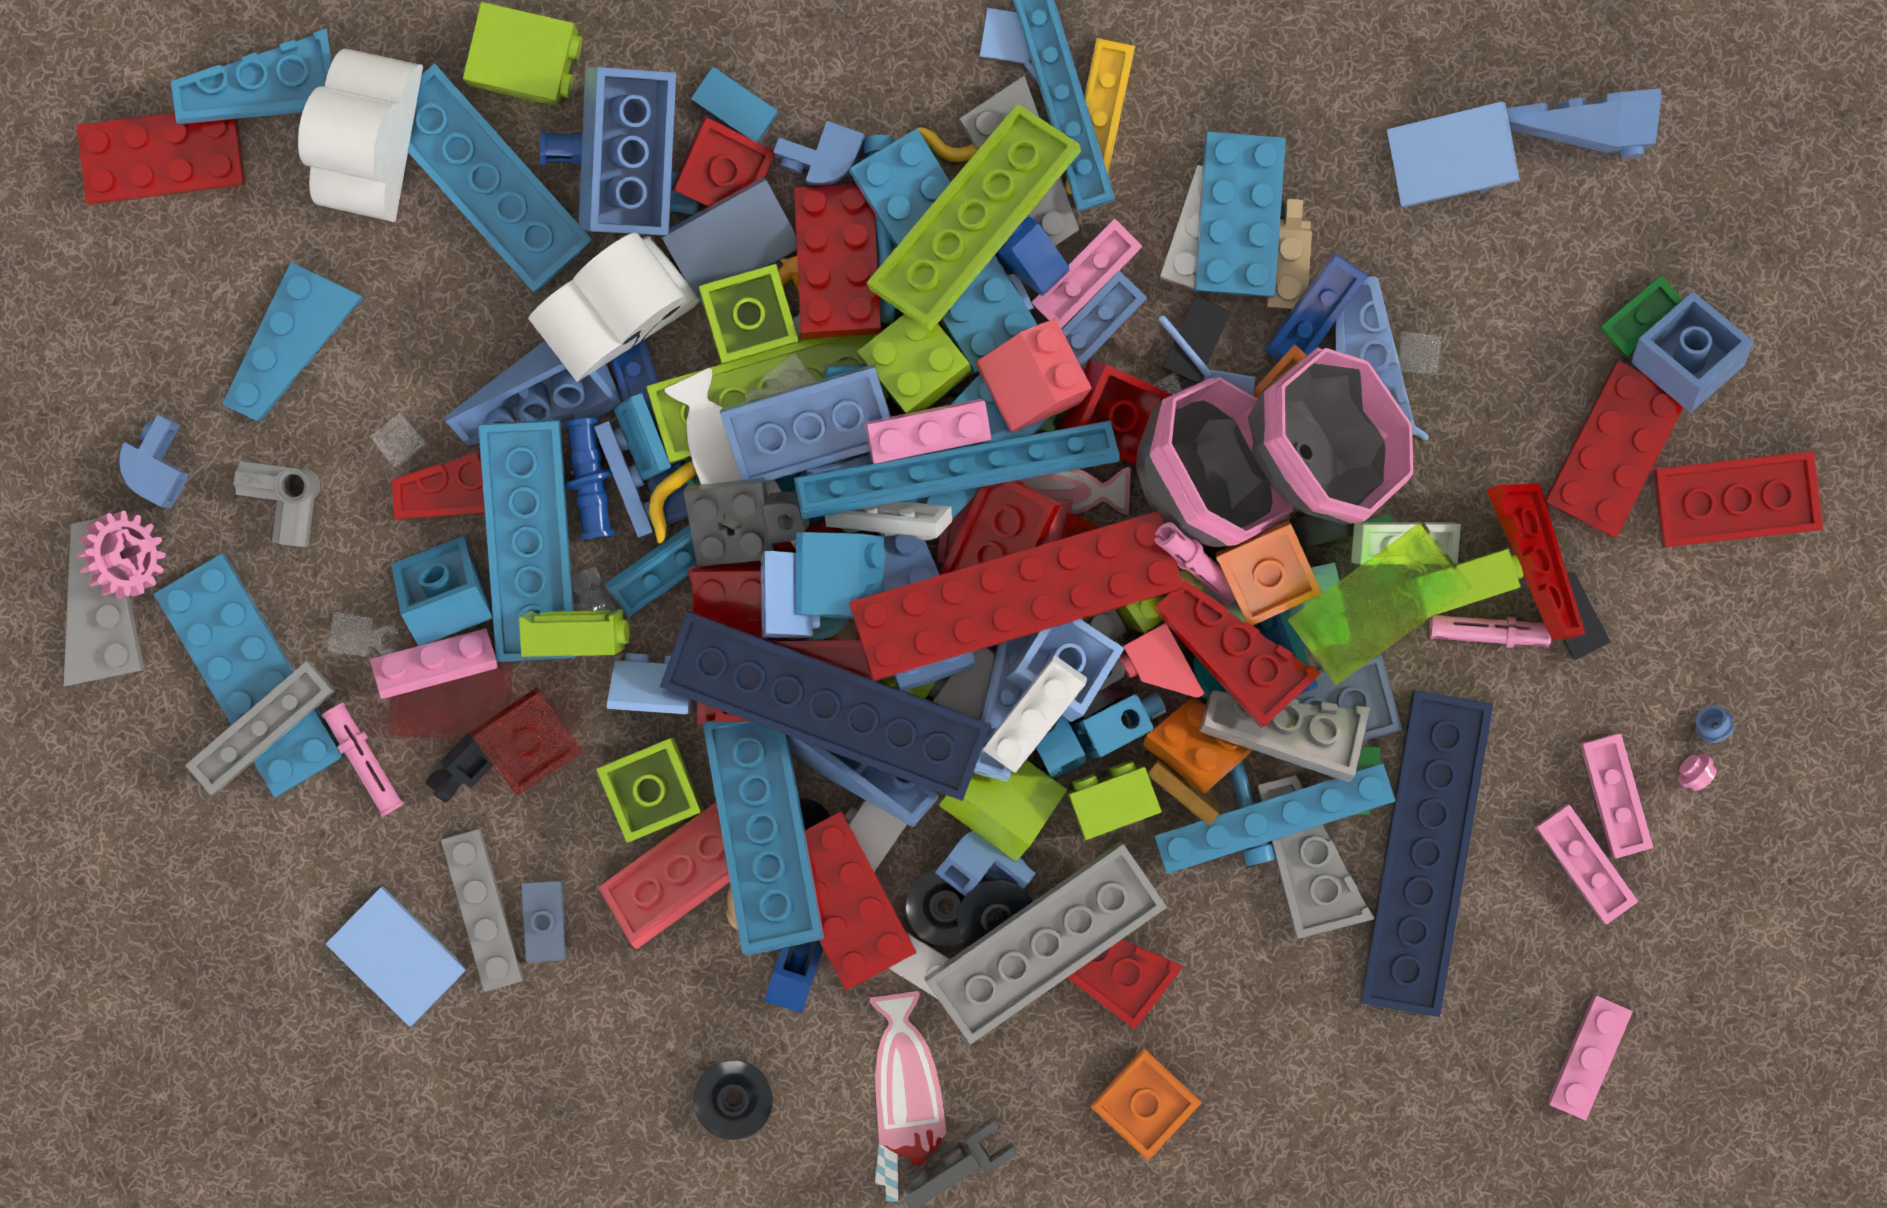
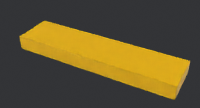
M1097 38L1084 98L1107 173H1109L1135 46ZM1067 179L1065 191L1066 194L1072 195L1070 185Z

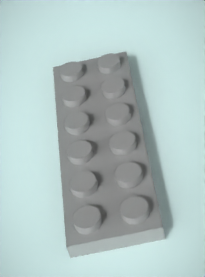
M1119 841L925 976L924 979L971 1045L1159 914L1167 906L1123 842Z

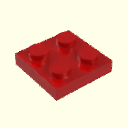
M703 117L671 187V191L707 208L763 176L765 177L773 160L774 151L707 117Z

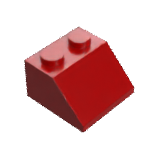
M1089 359L1084 374L1092 388L1080 405L1066 411L1059 430L1111 421L1119 458L1136 465L1138 447L1153 409L1160 401L1173 394L1107 364Z

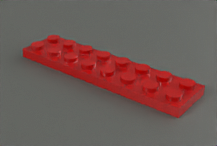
M1158 511L849 602L872 682L1182 590L1184 584L1176 560L1166 550L1158 546L1154 538H1158L1155 535L1157 529L1164 524L1161 514Z

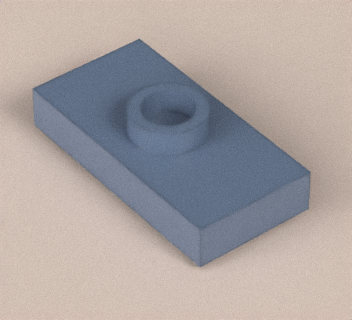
M563 880L521 883L526 963L566 960Z

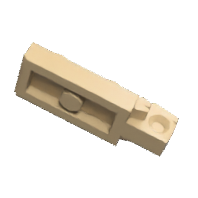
M1287 199L1285 201L1284 220L1280 219L1275 296L1272 298L1267 297L1266 309L1292 310L1308 288L1312 231H1310L1311 221H1302L1303 200Z

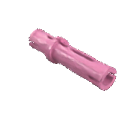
M1171 522L1162 524L1157 529L1155 535L1158 538H1154L1156 544L1166 550L1176 560L1178 568L1188 570L1207 589L1213 592L1221 602L1229 604L1236 600L1221 566L1204 553L1202 545L1196 539L1191 540Z
M1442 615L1430 617V640L1444 639L1504 644L1505 648H1513L1514 645L1544 646L1549 648L1551 644L1550 634L1543 622L1516 621V617L1507 616L1505 620Z
M343 702L323 713L322 717L323 719L325 718L340 744L337 747L341 754L345 752L379 809L380 815L383 817L401 807L404 803L400 800L384 770L365 740L368 739L366 733H360Z

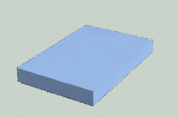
M1503 101L1387 129L1401 207L1405 208L1520 181L1506 103Z
M384 886L326 943L409 1027L413 1026L467 970Z

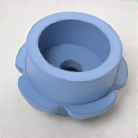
M1720 706L1706 707L1696 717V734L1702 737L1705 742H1720L1733 732L1734 724L1732 722L1734 718L1731 713L1725 711Z

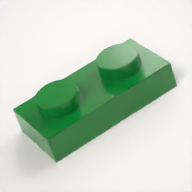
M1660 275L1598 327V329L1623 358L1627 357L1636 349L1638 339L1683 299L1664 277Z

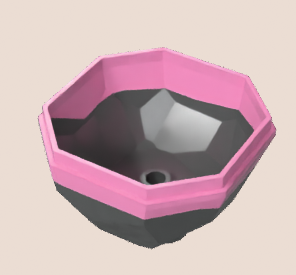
M1316 348L1260 394L1248 416L1253 439L1252 451L1256 462L1265 473L1274 490L1287 503L1308 515L1343 525L1363 522L1407 483L1413 475L1412 424L1373 367L1366 360L1327 348Z
M1211 377L1160 401L1153 409L1138 447L1136 459L1137 477L1152 512L1158 511L1162 516L1164 524L1168 522L1175 524L1191 540L1196 539L1199 543L1212 547L1238 545L1287 519L1288 513L1292 512L1293 506L1287 503L1274 490L1253 456V439L1248 416L1258 399L1221 377L1216 379Z

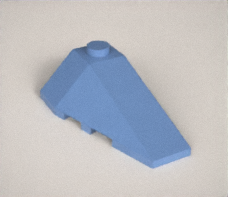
M1660 88L1607 94V98L1597 100L1596 104H1589V101L1583 100V98L1569 99V101L1556 104V109L1549 110V104L1547 103L1506 109L1510 130L1605 153L1620 152V158H1635L1644 156V150L1656 144L1662 95Z
M543 341L447 414L445 421L467 446L480 444L478 428L480 424L563 420L573 417L574 419L599 417L613 410L623 400L607 364L576 382L547 342Z
M788 736L790 752L819 774L911 827L917 824L938 799V794L935 790Z

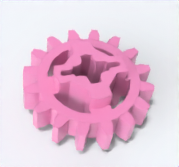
M121 511L113 514V516L109 513L98 517L99 522L95 521L86 526L90 534L79 538V541L86 546V550L78 552L77 557L86 559L87 565L80 569L81 573L90 572L93 577L89 585L93 587L102 584V595L104 596L115 592L117 599H123L130 595L134 597L143 594L144 588L146 589L156 584L152 576L161 574L164 570L156 564L157 560L165 557V553L156 550V545L162 542L161 537L152 538L150 533L154 526L152 524L140 526L141 516L138 514L128 518L126 511Z

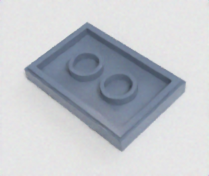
M764 176L671 227L668 235H660L686 282L699 297V304L702 303L698 290L699 286L767 267L797 250L796 234Z
M1382 654L1318 670L1321 672L1316 678L1318 687L1295 698L1301 704L1320 705L1321 702L1338 704L1339 708L1370 707L1363 741L1403 730Z

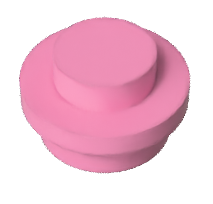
M1708 754L1689 756L1679 768L1678 781L1685 788H1691L1693 791L1702 790L1711 783L1717 773V769L1713 766V759Z

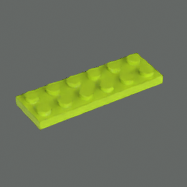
M1017 103L867 281L869 289L931 332L1081 152L1079 143Z
M878 334L811 338L710 367L712 369V379L707 399L724 409L822 380L825 365L863 364L857 351ZM703 370L646 386L670 464L692 458L688 446L686 428L689 406L669 396L665 392V388ZM883 389L885 399H891L890 396Z

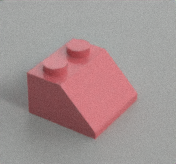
M1056 318L1020 332L976 362V366L1010 433L1080 405L1092 388Z
M1161 623L1145 634L1142 633L1120 645L1124 650L1119 659L1125 668V674L1128 678L1135 676L1137 681L1198 698L1204 694L1166 623Z

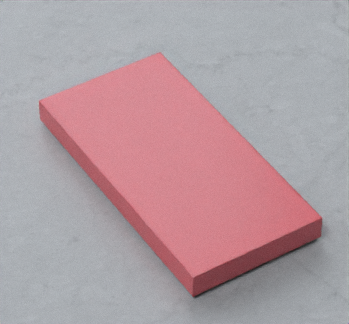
M713 803L598 887L634 948L638 949L730 882L717 803Z

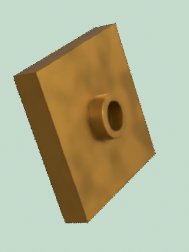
M1157 756L1153 757L1149 763L1148 776L1207 825L1208 823L1211 825L1219 815V801L1210 793L1206 792L1204 794Z

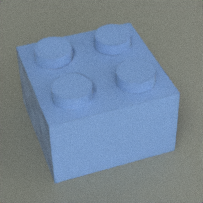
M1692 292L1638 339L1631 363L1687 411L1692 413L1745 366L1754 341L1695 292Z

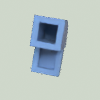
M826 121L816 150L778 138L773 153L776 159L781 160L779 166L798 174H802L803 168L809 170L806 177L808 187L838 185L850 176V167L857 164L865 136L861 132Z
M157 414L155 420L150 419L142 429L140 440L143 442L140 447L127 442L123 443L119 459L120 470L125 482L135 493L160 507L171 509L190 474L162 460L181 425Z
M974 831L966 834L935 871L937 875L964 896L974 889L983 876L988 880H1007L1024 889L1036 874L1027 867L1021 858L1015 862Z

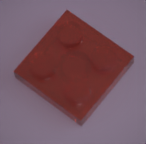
M538 687L471 731L474 740L516 796H519L583 752L581 746Z

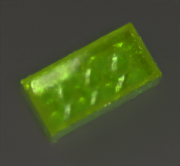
M1422 521L1289 618L1288 622L1334 684L1338 685L1472 586Z

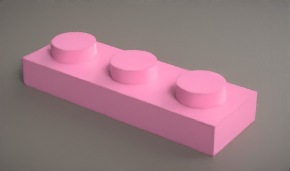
M1114 219L1068 265L1070 271L1044 296L1039 294L1031 302L1033 307L1047 321L1056 318L1062 329L1143 246Z
M982 398L865 422L871 461L874 464L991 440L986 404Z
M486 628L370 659L381 699L498 668Z
M1621 733L1580 743L1611 857L1616 859L1652 849L1653 844Z
M1565 804L1534 826L1603 924L1607 925L1638 903V900L1569 804Z
M1593 994L1547 1101L1549 1105L1585 1121L1587 1120L1633 1011Z

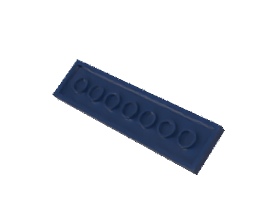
M692 611L686 612L660 685L663 689L961 801L964 800L992 724L909 692L899 690L879 681L872 682V679Z
M1417 690L1412 691L1394 797L1395 802H1393L1360 996V1003L1440 1017L1493 709L1492 703Z

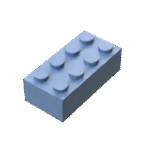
M603 67L585 68L579 230L668 235L676 73Z

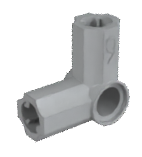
M240 461L235 471L234 479L236 495L277 500L272 543L309 547L314 499L320 491L318 476L312 470L306 468ZM297 475L304 482V490L300 496H296L291 490L292 479Z

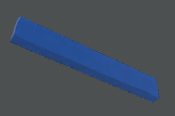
M644 339L611 360V364L623 401L629 397L643 394L663 445L646 386L659 383L647 341ZM683 460L671 463L670 469L647 480L651 495L658 484L684 465ZM687 482L672 492L665 500L663 511L667 525L688 519L683 492L688 486Z

